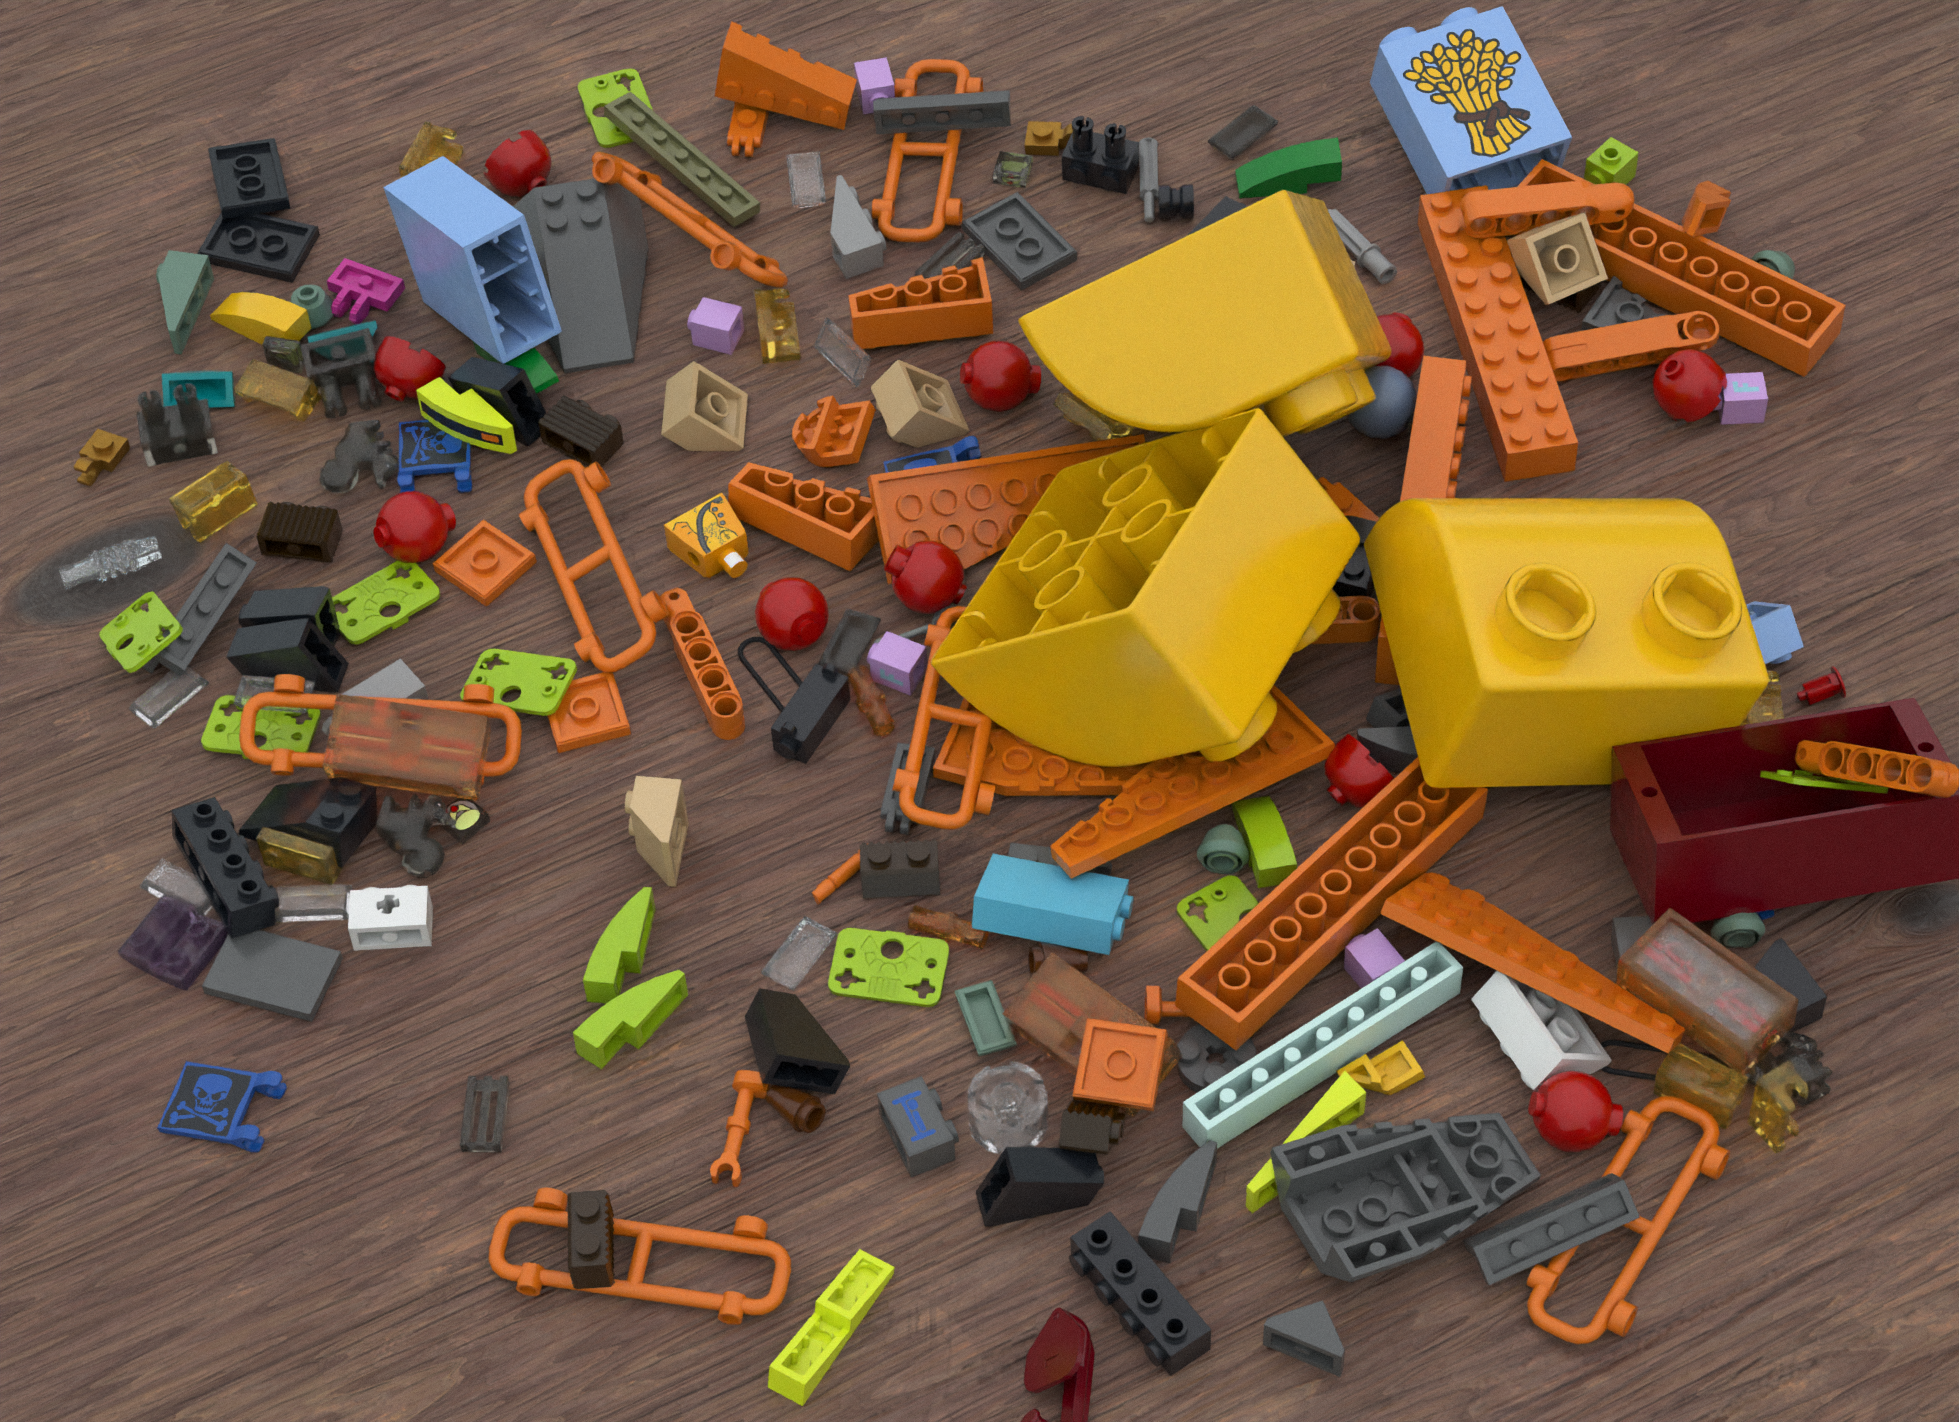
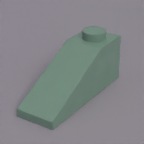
M169 250L164 262L160 263L157 268L156 279L160 284L168 332L174 353L181 355L212 286L214 276L208 255Z

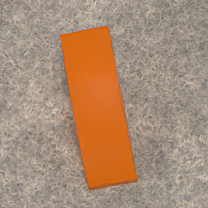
M1708 180L1699 183L1682 219V226L1685 232L1691 236L1717 232L1731 202L1729 199L1731 192Z

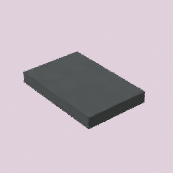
M1018 192L962 221V230L1021 291L1077 261V251Z
M261 930L232 939L228 934L202 988L204 994L312 1022L343 957L341 951Z

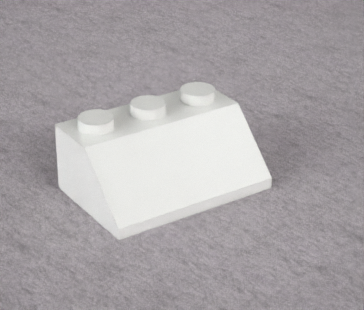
M1496 971L1471 999L1480 1011L1481 1020L1492 1029L1500 1041L1502 1051L1513 1060L1521 1072L1522 1080L1533 1091H1538L1547 1079L1558 1073L1580 1071L1592 1074L1606 1067L1612 1061L1577 1009L1499 971Z

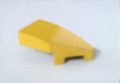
M1403 1040L1372 1059H1369L1364 1054L1337 1070L1339 1077L1346 1071L1362 1088L1387 1095L1399 1092L1425 1078L1423 1070Z

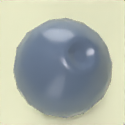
M1373 366L1364 370L1375 392L1376 399L1369 405L1347 415L1349 423L1359 433L1370 438L1389 439L1404 432L1410 426L1414 417L1417 394L1413 382L1404 372L1391 366Z

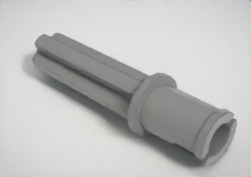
M1328 209L1344 246L1357 258V264L1362 268L1366 267L1381 284L1389 283L1396 276L1397 267L1381 254V249L1377 244H1371L1337 209Z

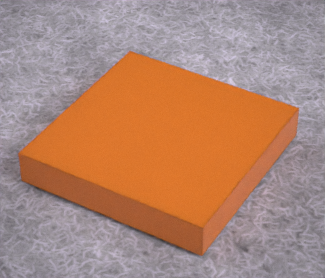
M483 519L433 563V567L436 573L487 607L536 564L537 560L533 552Z
M602 672L572 680L558 709L553 714L547 716L558 753L631 735L630 726L613 672Z
M1087 1018L1072 1095L1074 1100L1154 1111L1168 1036L1167 1030Z

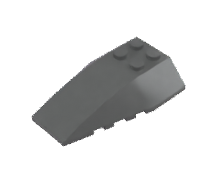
M595 178L533 188L513 207L525 216L562 330L559 334L548 339L564 373L634 363L639 328L638 319L642 305L641 296L645 283L646 260H648L649 253L640 199L620 185H607L596 181Z
M1500 1113L1448 1117L1447 1122L1432 1123L1429 1118L1415 1119L1412 1125L1392 1126L1391 1121L1378 1122L1374 1124L1373 1128L1357 1129L1356 1124L1342 1125L1272 1147L1270 1152L1282 1211L1320 1273L1348 1282H1353L1425 1257L1537 1182L1541 1177V1174Z

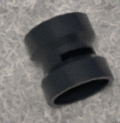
M1193 184L1182 185L1179 190L1171 188L1169 185H1158L1159 219H1170L1177 214H1180L1183 219L1194 218Z

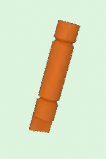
M860 850L830 874L827 879L818 884L816 889L811 892L816 904H820L835 891V888L838 889L860 870Z

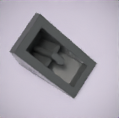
M1323 1300L1267 1318L1264 1324L1263 1345L1336 1376H1341L1344 1368L1345 1349Z

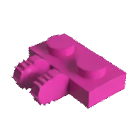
M346 258L343 259L327 280L329 291L338 294L331 305L333 316L342 317L349 310L352 299L357 300L349 312V320L355 324L363 322V319L368 316L370 306L388 312L405 290L402 278Z

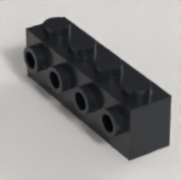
M215 797L173 809L172 837L231 939L274 926L275 908L279 907L277 892L272 885L268 886L266 884L259 861H253L250 857L244 836H238L235 832L230 812L228 810L223 811Z
M1111 1211L1070 1237L1071 1255L1069 1260L1072 1267L1081 1277L1086 1275L1094 1284V1291L1097 1297L1105 1306L1111 1305L1119 1314V1321L1124 1330L1130 1336L1136 1335L1141 1340L1147 1357L1155 1366L1162 1365L1167 1373L1172 1376L1211 1350L1210 1327Z

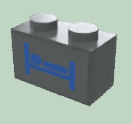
M922 1076L877 1093L879 1115L911 1178L956 1160L954 1144L959 1142L956 1128L950 1119L945 1121L940 1111L943 1110L940 1097L935 1088L928 1089Z

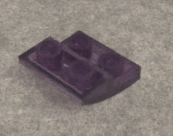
M163 895L118 950V954L121 958L149 975L187 991L223 946L228 932L222 922L197 914L192 904Z

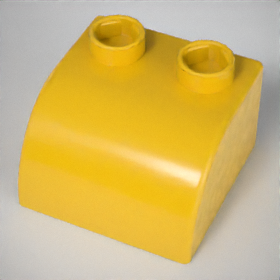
M1286 190L1274 193L1029 312L1018 320L1030 345L1041 361L1073 395L1111 419L1132 427L1171 433L1200 430L1213 426L1221 419L1259 408L1268 416L1269 420L1283 437L1298 432L1300 435L1306 434L1374 402L1376 395L1364 370L1387 360L1391 355V346L1324 201Z
M1259 408L1221 419L1208 428L1178 432L1062 469L1049 485L932 657L931 665L963 698L995 723L1034 746L1072 761L1102 767H1126L1199 751L1205 759L1211 762L1225 761L1249 749L1266 733L1277 714L1276 700L1269 692L1293 653L1301 651L1315 642L1335 621L1341 606L1340 598L1332 588L1359 546L1360 536L1265 413Z
M1411 498L1400 501L1389 508L1372 527L1364 542L1423 778L1433 788L1611 784L1612 746L1740 726L1769 683L1768 672L1727 544L1712 518L1692 502L1679 498Z

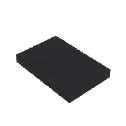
M275 138L208 148L222 219L290 209L289 197Z
M220 213L197 254L208 255L211 265L293 283L320 233L318 226L264 214L222 219Z

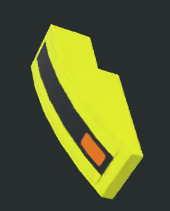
M438 377L416 390L421 415L437 428L455 438L478 447L508 454L517 451L513 425L472 388L459 395L442 378Z

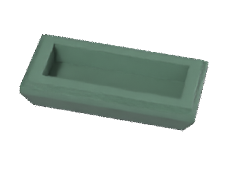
M992 980L954 991L978 1056H985L1017 1045Z

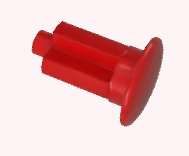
M1831 666L1830 674L1803 683L1802 691L1797 693L1799 701L1807 699L1808 704L1811 705L1839 693L1842 698H1845L1846 688L1839 671L1834 666Z

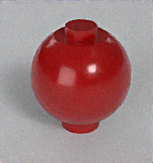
M1394 312L1377 316L1391 346V355L1387 360L1375 366H1391L1404 372L1408 378L1412 377L1419 369L1424 356V342L1421 333L1405 314Z
M991 341L976 348L968 357L967 363H962L960 383L965 384L967 394L978 406L994 412L1008 411L1020 405L1028 393L1037 394L1039 392L1041 368L1038 365H1031L1026 353L1018 346L1006 341Z
M418 491L402 492L387 500L380 509L376 519V527L373 530L374 539L377 545L383 548L392 558L404 563H421L433 558L440 552L447 540L448 532L453 531L456 527V518L448 503L439 504L430 495Z
M919 541L906 549L897 544L884 567V571L892 575V588L898 600L905 607L917 613L935 614V612L951 605V603L958 605L967 589V585L963 584L965 574L960 558L950 547L937 541Z
M787 577L771 582L761 590L755 608V620L759 632L768 643L781 650L798 651L812 646L824 634L829 620V608L823 593L813 583L802 578Z
M1565 1071L1550 1077L1541 1085L1538 1092L1532 1093L1529 1101V1115L1533 1116L1534 1125L1538 1133L1549 1145L1561 1151L1573 1153L1589 1150L1601 1143L1606 1135L1617 1136L1622 1126V1105L1612 1103L1611 1095L1602 1082L1584 1072Z

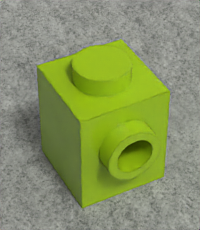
M1610 137L1586 159L1584 179L1593 184L1615 182L1627 185L1636 175L1639 152Z

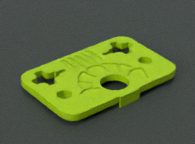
M623 69L584 79L578 84V92L584 105V113L588 123L592 126L598 144L603 148H611L634 142L608 118L597 117L593 112L595 109L604 107L628 92H632L653 110L639 73L635 69ZM627 76L628 80L634 79L630 82V91L623 84H617L621 82L622 77Z
M396 561L332 597L334 605L337 603L341 605L349 603L346 613L336 612L340 627L339 631L351 644L364 643L390 627L394 630L407 623L409 616L436 602L440 597V590L416 563ZM400 568L408 570L411 568L408 578L404 579L402 576L394 578L397 576L396 570ZM389 605H397L401 608L400 612L393 617H383L380 614L382 609Z
M151 591L142 595L104 626L99 636L106 644V649L112 657L118 660L128 673H133L178 638L183 631V627L159 597ZM145 603L149 606L148 612L141 610V606ZM163 628L170 631V634L165 638L161 631ZM133 638V641L127 647L119 650L126 640Z
M495 648L488 649L480 655L464 686L469 684L491 686L494 688L493 703L506 705L515 712L548 716L558 709L577 672V665L572 659ZM495 657H499V661L504 663V665L494 666L492 670H488V666L485 664L486 661H493ZM560 666H564L567 674L559 675L557 679H553L552 673L548 672L558 670ZM464 687L460 693L462 701L464 696ZM517 689L521 691L520 697L513 702L506 703L501 700L502 696L509 690Z
M225 695L217 699L201 739L204 749L213 752L240 754L243 759H248L240 748L239 733L241 714L244 705L250 697ZM230 704H236V708L242 711L233 712L231 716H225V712L221 709L228 708ZM264 707L260 709L256 716L255 735L264 736L267 741L258 748L262 750L283 748L294 750L295 752H308L321 718L320 709ZM302 712H308V716L312 720H305L303 724H297V720L291 718L293 716H300Z
M1777 770V772L1761 771L1760 777L1797 785L1888 794L1887 787L1839 778L1812 776V773L1802 770H1795V774L1787 770Z
M1228 875L1182 899L1177 905V914L1204 949L1208 951L1239 922L1243 914L1250 912L1259 902L1238 877ZM1194 903L1197 907L1206 906L1203 914L1207 923L1196 915L1190 917L1187 915L1190 912V904Z
M845 928L837 937L828 980L829 990L837 996L933 1007L941 999L949 958V946L941 939L906 935L903 932L887 930L886 932ZM890 941H896L903 946L904 951L898 958L888 959L882 955V947ZM848 954L854 955L852 958H847ZM931 964L935 965L934 968H928ZM845 971H852L853 978L865 982L850 983L849 988L844 989L841 986V982L836 980V977L843 976ZM922 981H929L930 987L935 989V992L928 993L924 999L919 998L918 992L912 990L914 986H921Z

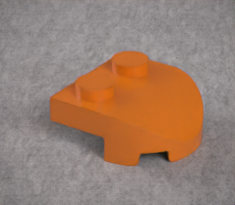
M832 395L818 400V408L808 416L804 413L799 415L792 429V438L797 447L812 464L819 467H833L859 462L876 409L870 400L839 405Z

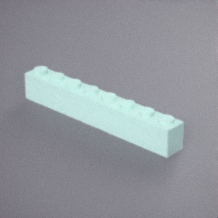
M1434 942L1183 1102L1182 1127L1199 1147L1210 1140L1217 1142L1218 1149L1329 1078L1337 1070L1368 1053L1460 994L1463 966L1441 943Z

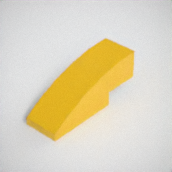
M231 293L210 315L211 320L263 346H266L270 341L273 342L278 339L297 344L311 329L307 309L291 302L259 293ZM276 343V344H285V345L282 346V347L285 348V346H286L287 343Z

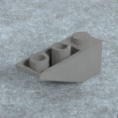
M842 175L837 176L830 232L832 256L844 277L848 279L884 266L883 251L887 247L881 231L876 232L874 230L867 208L862 209L859 205V197L853 186L849 187Z

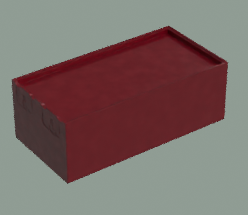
M1915 697L1612 746L1610 831L1653 928L1657 929L1724 918L1737 913H1754L1959 879V787L1954 795L1948 798H1941L1888 788V794L1804 786L1760 777L1761 771L1777 772V770H1787L1795 774V770H1802L1796 764L1795 754L1797 744L1803 740L1825 744L1830 741H1836L1951 763ZM1812 774V776L1829 777V776H1823V775H1818V774Z

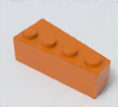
M731 21L722 48L714 97L844 130L852 105L857 79L817 61L812 64L804 60L800 56L801 53L791 48H788L786 52L769 44V38L758 33L756 37L741 31V25Z
M983 257L971 260V266L957 270L955 265L943 268L941 275L924 279L921 274L909 278V281L902 286L895 287L890 283L848 295L851 331L855 350L993 334L992 299Z
M749 462L728 483V502L739 520L848 571H851L879 541L871 498L861 496V490L846 487L845 491L825 487V481L812 478L811 480L800 481L793 479V473Z

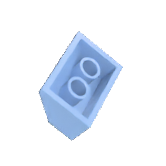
M1757 601L1747 604L1765 664L1769 662L1777 664L1792 658L1791 652L1804 647L1790 605Z

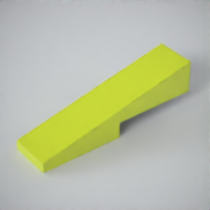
M1344 1071L1283 1144L1335 1127L1349 1125L1365 1113L1366 1091ZM1271 1158L1247 1185L1246 1207L1252 1214L1278 1195Z
M859 1249L816 1300L813 1315L769 1366L768 1388L803 1406L894 1275L895 1267Z

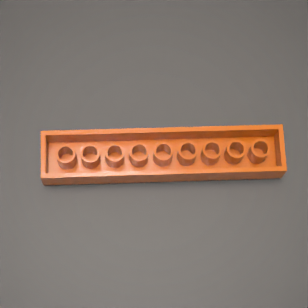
M1541 159L1517 187L1587 180ZM1635 203L1631 213L1625 219L1619 222L1600 223L1590 226L1608 277L1607 281H1610L1615 276L1623 282L1622 287L1634 294L1637 293L1644 299L1675 314L1693 311L1707 312L1717 320L1720 336L1803 377L1808 374L1840 334L1845 304L1701 235L1691 236L1685 232L1683 226ZM1624 209L1617 210L1615 213L1621 214Z
M1484 185L1420 195L1418 227L1463 360H1466L1468 375L1472 376L1471 384L1504 482L1575 471L1578 440L1506 237L1473 238L1466 232L1460 207L1461 199L1470 192L1489 190L1488 186Z
M1423 356L1400 501L1411 498H1456L1457 481H1452L1451 479H1457L1460 471L1462 454L1455 453V451L1461 452L1464 445L1466 427L1459 425L1465 424L1468 418L1470 400L1463 399V397L1470 396L1472 376L1465 375L1466 360ZM1381 616L1375 682L1399 685Z
M1417 757L1178 977L1175 1006L1234 1050H1238L1345 949V946L1354 937L1362 933L1381 915V910L1387 898L1424 874L1483 818L1488 789L1485 787L1433 788L1425 782L1419 758Z

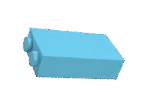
M993 853L974 895L972 928L1109 955L1114 941L1122 940L1125 919H1130L1134 897L1128 895V879L1092 872H1085L1071 879L1060 866Z

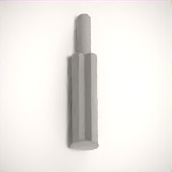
M1148 137L1139 141L1140 199L1144 201V219L1150 223L1155 220L1154 201L1158 199V142L1154 138Z

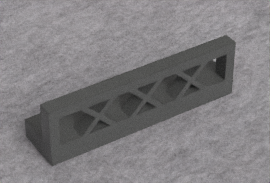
M1010 90L879 98L873 101L876 134L1011 126Z
M225 543L175 617L183 627L182 633L143 666V669L152 674L158 664L161 663L181 676L257 562ZM168 629L163 634L164 638L170 634Z
M1610 1173L1464 1239L1463 1242L1467 1251L1475 1257L1485 1282L1491 1285L1638 1219L1640 1216L1624 1179Z

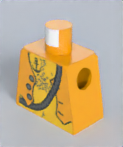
M722 492L664 524L667 548L703 577L710 578L725 570L730 577L737 578L746 571L748 564L744 558L749 553L747 535Z

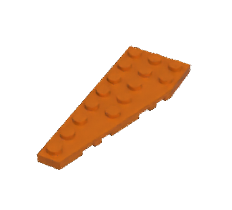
M1144 434L870 475L867 477L884 567L897 544L906 549L919 541H937L950 547L960 558L964 570L1009 546L1049 485L1062 469L1145 443ZM885 572L888 585L892 584V575Z
M1273 685L1269 693L1276 700L1277 714L1266 733L1249 749L1236 757L1218 762H1211L1205 759L1199 751L1151 761L1122 786L1123 792L1113 800L1107 798L1099 805V812L1086 822L1083 820L1079 821L1050 846L1052 858L1072 879L1327 759L1335 748V743L1285 694Z
M965 698L963 699L959 709L979 713L977 708ZM993 721L980 783L996 786L994 793L1004 796L1119 795L1123 792L1122 786L1150 762L1126 767H1102L1072 761L1032 745ZM952 724L934 764V778L964 785L976 728Z
M1425 872L1384 902L1381 915L1668 1054L1680 1043L1685 1028L1677 1024L1672 1017L1660 1013L1580 961L1575 954L1561 949L1500 908L1485 901V897L1482 894L1470 889L1462 890L1451 885L1450 880L1441 874Z

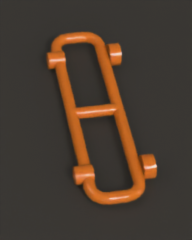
M926 59L911 65L904 78L895 79L894 86L895 97L917 96V80L921 74L929 72L952 73L957 76L954 94L983 92V78L970 77L967 67L958 61ZM962 129L948 130L946 143L906 142L908 133H894L882 199H873L872 219L878 220V229L884 237L897 242H928L942 233L945 224L961 226L963 218L962 198H950ZM904 155L943 157L932 223L929 227L923 229L896 228L891 224L895 217V200Z
M604 152L594 153L592 156V173L596 181L607 185L619 183L711 250V262L715 267L727 271L736 268L748 277L768 286L784 288L787 285L788 278L779 269V263L776 259L757 254L665 188L659 175L642 171L617 156Z
M562 460L530 480L524 493L526 510L519 513V517L529 532L536 530L582 638L574 643L577 653L584 662L591 660L594 666L603 672H617L650 651L656 638L654 622L657 623L667 617L669 612L660 596L654 590L642 597L597 493L611 486V482L604 469L597 461L585 468L582 463L576 460ZM570 473L574 476L604 546L570 568H567L548 524V515L539 503L538 495L545 486ZM608 560L611 561L642 633L638 642L612 658L605 656L603 652L605 648L593 629L574 584L576 580Z
M965 606L948 608L941 613L936 625H928L924 646L931 647L906 766L905 770L897 768L892 791L900 792L899 806L903 814L911 821L947 830H954L965 826L970 822L974 813L989 816L996 787L980 783L993 720L980 711L976 713L935 704L940 674L931 665V659L949 634L952 623L957 621L966 609ZM931 718L976 728L960 808L957 813L952 815L919 808L914 802Z
M280 674L275 676L274 692H262L251 697L244 705L241 714L239 741L240 748L245 757L254 763L270 765L271 773L279 776L293 775L294 767L462 775V784L480 786L484 784V776H501L511 771L518 762L521 750L522 728L519 717L508 706L493 703L494 688L483 684L464 686L463 701L309 694L304 693V677ZM264 707L375 712L374 730L389 732L390 713L497 718L506 724L505 754L499 761L489 762L476 758L474 768L420 760V758L391 757L378 753H372V755L295 752L294 750L283 748L262 750L256 746L254 740L256 716L259 710Z
M1663 1096L1651 1100L1641 1113L1634 1110L1628 1112L1621 1127V1132L1627 1134L1602 1177L1613 1173L1621 1178L1641 1143L1645 1142L1649 1137L1656 1118L1664 1112L1675 1113L1698 1124L1703 1129V1135L1652 1221L1640 1216V1218L1622 1225L1643 1236L1592 1321L1587 1326L1578 1328L1549 1315L1544 1309L1546 1299L1554 1293L1560 1276L1579 1247L1578 1245L1553 1256L1547 1267L1536 1264L1531 1270L1526 1285L1533 1288L1530 1293L1527 1308L1528 1314L1535 1325L1573 1344L1591 1343L1597 1340L1606 1329L1622 1337L1626 1336L1638 1310L1637 1306L1624 1300L1700 1171L1701 1174L1718 1180L1727 1165L1730 1150L1717 1145L1720 1136L1718 1123L1713 1115L1703 1108L1680 1098Z
M548 1187L537 1190L533 1207H515L505 1212L499 1218L489 1247L488 1261L492 1270L503 1279L517 1282L516 1290L524 1295L538 1296L542 1286L717 1310L719 1311L718 1319L730 1325L741 1324L744 1314L765 1315L774 1311L782 1303L786 1295L791 1274V1259L787 1250L779 1243L765 1239L768 1224L755 1216L743 1215L737 1217L732 1235L613 1218V1235L636 1238L627 1279H614L615 1283L611 1287L573 1288L569 1272L548 1270L539 1264L531 1262L523 1263L522 1266L513 1265L505 1259L510 1232L516 1224L527 1222L568 1228V1212L566 1211L568 1196L558 1189ZM655 1240L770 1257L775 1263L770 1291L761 1299H752L735 1291L717 1294L643 1283L652 1242Z

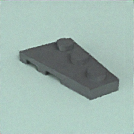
M1613 276L1583 319L1581 330L1665 316V314L1655 313L1645 305L1646 300L1637 293L1634 295L1630 294L1622 287L1623 282Z

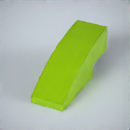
M1264 796L1232 803L1238 830L1243 835L1250 854L1248 865L1249 867L1252 866L1258 888L1279 885L1297 869V861L1286 828L1270 796Z
M643 887L611 920L599 938L583 978L587 1002L608 1003L621 994L625 972L641 974L655 914L652 887Z
M676 970L632 987L610 1000L589 1016L573 1032L577 1054L602 1069L626 1042L640 1049L688 996L685 973Z

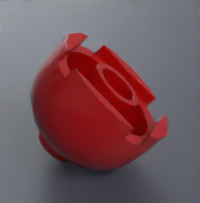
M532 130L519 132L518 134L522 138L515 142H512L510 138L506 139L492 152L485 163V167L489 170L488 173L483 172L485 178L497 190L510 197L525 196L533 188L546 186L547 184L546 179L552 166L550 151L544 141Z
M386 336L374 358L376 377L386 387L384 393L390 398L399 402H403L405 397L417 400L416 390L438 377L443 378L446 365L423 348L418 352L409 348L410 342Z
M1693 349L1679 350L1663 360L1655 371L1652 381L1654 398L1672 420L1697 421L1707 416L1720 403L1721 399L1718 395L1722 390V386L1725 390L1727 387L1726 373L1712 357L1704 352Z
M1347 734L1335 744V748L1325 760V776L1331 784L1327 792L1341 806L1348 802L1354 807L1362 809L1394 777L1380 762L1377 763L1369 755L1371 752L1350 734Z

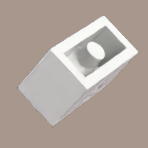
M405 885L397 888L379 889L368 887L363 890H350L348 931L354 951L432 946L433 906L428 886Z

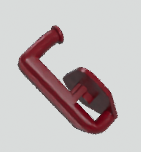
M1060 1307L1056 1308L1029 1349L1026 1357L1024 1385L1027 1390L1033 1393H1040L1064 1382L1060 1422H1088L1095 1352L1091 1334L1082 1319ZM1037 1409L1030 1410L1021 1420V1422H1049L1040 1416V1412Z

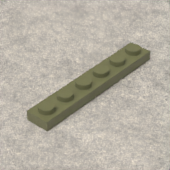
M628 92L604 106V116L733 227L760 212V202L632 92Z

